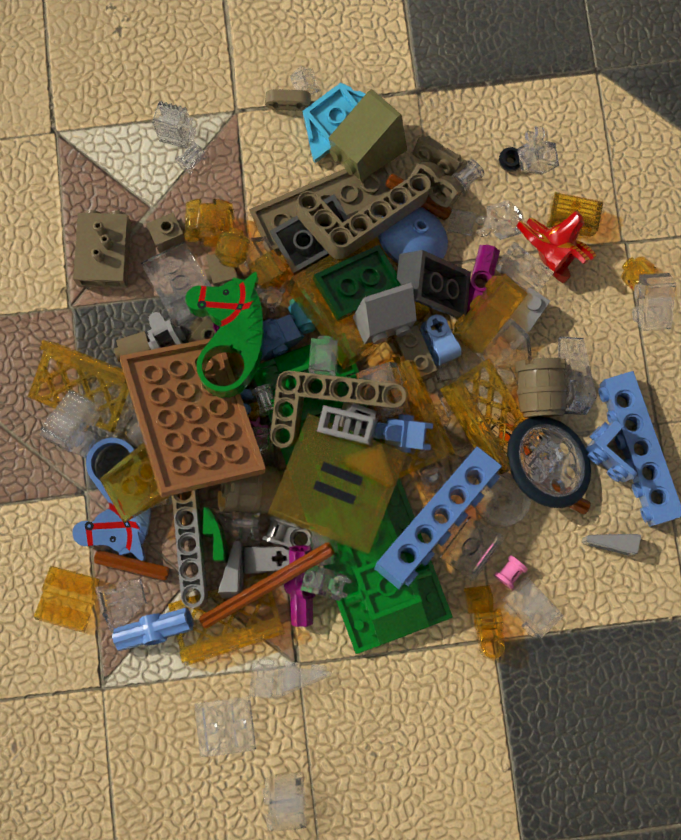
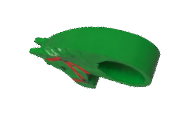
M257 272L252 273L245 280L233 277L232 281L219 287L194 286L186 294L185 301L187 307L194 316H209L213 323L220 326L219 330L201 351L197 360V373L203 386L209 393L217 397L228 398L240 394L254 378L260 365L264 345V321L261 303L256 292L258 285ZM225 352L240 354L244 362V371L235 383L228 386H217L206 379L205 368L212 357Z

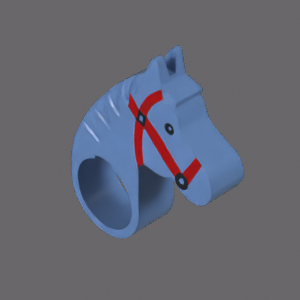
M106 438L97 442L90 449L86 459V468L88 475L108 501L109 508L97 515L93 522L81 521L77 523L72 531L73 538L81 546L106 545L118 551L119 555L133 553L139 560L144 561L143 543L149 530L152 511V489L149 473L143 459L132 445L119 438ZM111 445L124 446L132 456L133 465L129 474L130 478L122 484L105 483L96 473L95 461L98 454L104 448Z

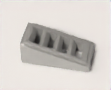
M323 405L317 432L371 446L377 419ZM332 413L335 414L332 429H329L327 427ZM343 416L346 417V420L344 423L343 431L341 432L338 431L341 417ZM352 419L357 420L354 433L349 434ZM365 422L367 423L365 435L361 437L362 424Z
M588 535L582 538L581 543L632 556L638 553L641 535Z
M234 541L219 586L218 593L222 598H232L243 591L244 547L240 541Z

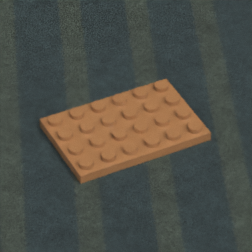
M211 338L120 356V363L161 498L265 474L266 468L241 395L238 394L228 398L217 397L205 389L198 376V357ZM226 352L212 357L205 368L206 379L217 386H228L236 382Z

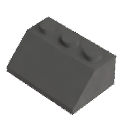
M335 194L323 200L342 222L349 219ZM297 215L270 230L274 241L296 280L335 259L330 256L302 224ZM320 224L323 227L329 226L327 224ZM335 242V243L338 244V245H344V244H345V243H343V242Z
M424 250L399 254L397 280L401 285L412 284L414 301L460 320H466L470 271Z

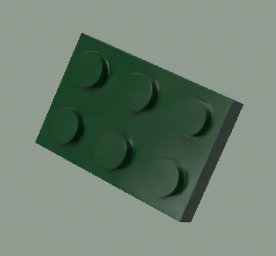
M380 245L314 274L312 278L337 321L354 314L364 297L402 286L397 280V273Z

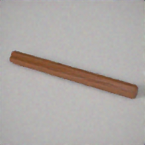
M329 542L324 543L199 617L200 623L207 629L335 554L332 545Z

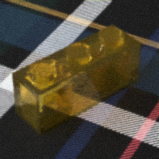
M506 274L491 277L485 285L487 289L481 296L478 295L471 302L470 311L466 316L462 315L454 325L456 328L452 332L453 335L473 353H482L528 295Z

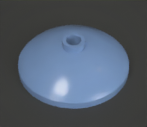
M419 207L378 235L382 248L396 263H399V254L420 250L443 259L448 249V238L442 223L434 214L423 207Z

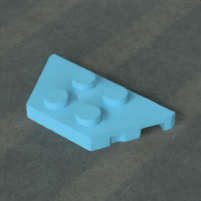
M339 83L303 110L314 163H317L330 153V135L366 93L354 91L351 87Z

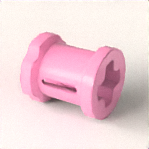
M510 555L506 565L500 572H496L494 576L503 585L512 590L514 582L522 573L527 572V567Z

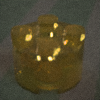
M201 199L187 202L185 208V241H201L207 247H217L218 242L234 241L233 204L220 199H213V203H201Z

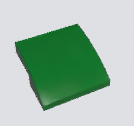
M203 507V534L213 538V561L227 563L229 553L223 527L215 512L209 507Z

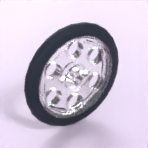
M537 416L519 423L513 430L507 447L508 466L518 487L533 501L550 508L572 506L581 500L586 493L591 480L590 458L587 456L586 447L579 436L561 421L550 417ZM539 432L546 435L547 444L540 440ZM560 443H564L568 447V454L562 452ZM524 445L531 448L532 457L525 454ZM567 466L574 470L575 478H571L567 474ZM531 469L535 470L539 475L538 482L531 478ZM552 480L559 483L560 492L553 489Z

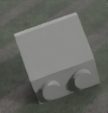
M411 283L362 299L353 319L364 345L371 342L374 345L380 344L390 336L396 335L401 337L411 331L412 326L417 320Z

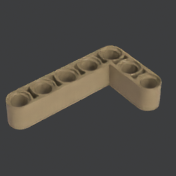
M414 174L344 222L335 215L318 194L312 191H305L297 199V217L330 256L335 259H344L422 206L427 201L431 182L424 174ZM305 206H311L313 208L307 209L305 208ZM375 215H382L383 218L376 217ZM320 224H327L329 226L323 227ZM356 228L364 229V231H357ZM335 242H343V243H345V244H344V245H338V244H336Z
M285 371L277 379L270 434L271 441L280 448L291 447L298 442L304 397L401 408L408 402L409 392L403 385L396 383ZM290 376H294L297 380V385L293 390H289L286 386V380ZM316 379H320L323 383V388L318 394L314 393L311 387L312 382ZM342 382H346L349 386V392L344 397H341L337 392V387ZM368 385H372L376 391L375 397L371 400H367L363 395V390ZM394 388H398L402 392V399L396 404L391 402L389 394ZM287 402H290L294 409L289 417L283 413V406ZM284 428L290 432V440L287 443L280 439V432Z

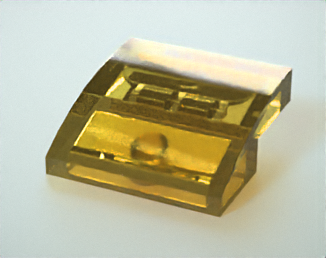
M50 566L41 589L43 594L34 618L85 633L100 579Z

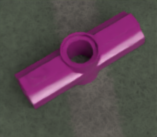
M479 245L470 279L466 320L482 322L500 254V250L494 246ZM476 279H483L487 286L479 288L475 285L474 281Z
M307 545L289 547V564L311 552V547ZM312 568L284 584V590L290 594L291 625L295 627L313 625V598L317 595L319 585L318 581L312 577Z

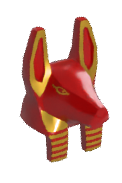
M575 211L563 222L550 229L532 217L528 219V225L522 221H519L516 225L528 241L537 248L545 268L561 283H565L571 277L568 266L575 257L585 264L589 259L593 260L597 256L588 245L576 240L585 224L584 217L578 211Z

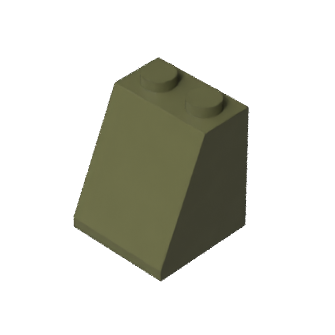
M372 89L365 94L329 137L331 146L329 152L336 162L340 161L350 175L354 174L360 181L407 151L402 115Z

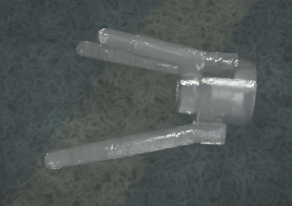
M286 280L280 288L269 286L263 289L257 285L256 291L261 295L263 304L269 308L271 316L275 314V308L280 305L282 301L281 294L289 286V280Z

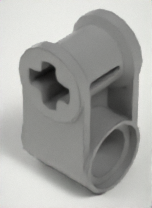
M270 516L271 524L267 535L263 536L262 540L280 547L289 548L295 546L294 540L296 535L305 533L308 536V541L305 545L312 547L313 536L307 529L279 517Z
M243 548L244 574L278 571L289 564V550L286 548ZM279 552L287 556V561H283L282 566H280L279 562H275V557L279 556Z

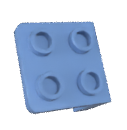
M616 420L610 424L604 422L590 435L592 441L586 447L589 453L587 456L596 465L601 464L608 470L606 473L614 481L624 483L635 478L637 472L607 447L623 426Z

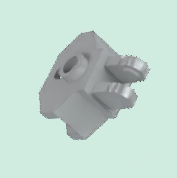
M158 311L152 312L148 316V322L152 328L147 331L150 339L148 344L151 350L184 343L183 341L186 340V337L180 326L175 328L170 319L165 321L162 314Z

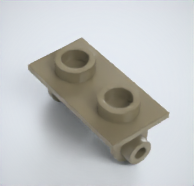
M424 135L419 137L412 155L422 161L435 163L442 169L445 175L454 177L457 169L464 162L461 159V155L448 148L442 151L443 145L432 139L429 135L427 137Z

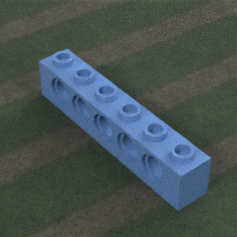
M634 371L605 379L599 384V396L602 402H606L609 424L616 420L623 426L615 436V442L618 449L623 451L625 457L623 461L637 472V475L633 478L632 490L635 497L640 499L642 519L645 523L648 522L649 527L680 518L681 503ZM620 396L626 399V408L618 405L617 397ZM626 420L634 422L636 427L634 432L626 428ZM634 444H640L643 447V456L635 453ZM644 467L651 470V480L644 478L642 474ZM653 491L660 495V504H655L651 500V493Z
M477 446L378 560L374 569L398 589L404 583L409 586L418 576L415 570L422 563L426 566L434 557L435 553L432 550L436 545L443 546L452 534L449 530L455 524L459 527L467 518L468 514L465 511L469 506L472 505L475 508L485 496L481 492L486 486L491 489L501 476L497 473L502 466ZM473 476L477 478L479 484H471L467 477ZM451 496H460L463 500V503H454L451 499ZM434 515H444L447 522L443 524L437 522ZM425 533L430 537L431 542L422 543L417 535ZM402 553H409L413 556L414 562L405 563L400 555Z

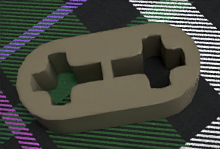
M271 89L265 94V106L273 110L303 111L311 105V94L304 90Z

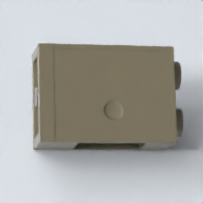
M96 210L78 213L73 280L78 286L128 288L131 220L127 214L122 211H111L110 214L100 213Z

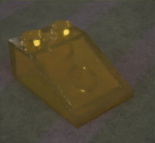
M144 442L100 478L123 522H128L170 497L161 498Z

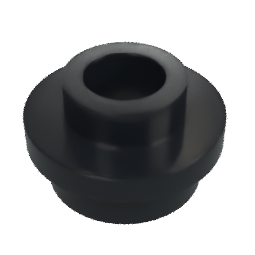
M509 147L500 153L499 164L504 170L513 172L521 167L523 155L517 148ZM513 158L515 162L509 163L506 159Z

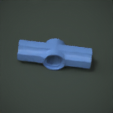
M182 608L165 614L146 615L141 617L138 622L114 628L112 634L113 643L118 651L141 645L160 644L167 641L168 637L192 631L194 621L188 608Z

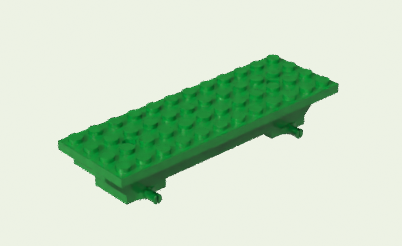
M345 333L322 342L318 341L261 363L254 376L271 425L276 384L281 373L296 371L362 379ZM290 376L286 380V386L289 390H293L297 385V380L294 376ZM320 379L312 382L313 392L316 394L321 392L323 383ZM346 382L340 383L337 387V392L341 397L346 396L349 392V386ZM364 388L363 395L367 400H370L366 388ZM304 397L298 442L291 447L280 449L316 547L318 548L324 543L329 542L335 551V554L324 560L322 564L355 654L453 618L431 560L426 566L421 563L415 570L418 576L409 586L404 583L400 589L396 588L374 569L378 560L415 519L389 448L385 444V439L373 437L372 445L370 446L317 432L323 405L342 409L344 402ZM287 402L283 406V413L289 417L294 409L293 405ZM354 403L374 410L372 405ZM331 413L327 427L329 429L333 427L335 414ZM286 428L280 432V439L284 443L290 440V432ZM323 462L364 477L361 486L321 471ZM316 480L355 495L354 504H349L314 490L313 487ZM421 533L418 534V539L424 543ZM402 553L400 555L405 563L414 562L411 554Z

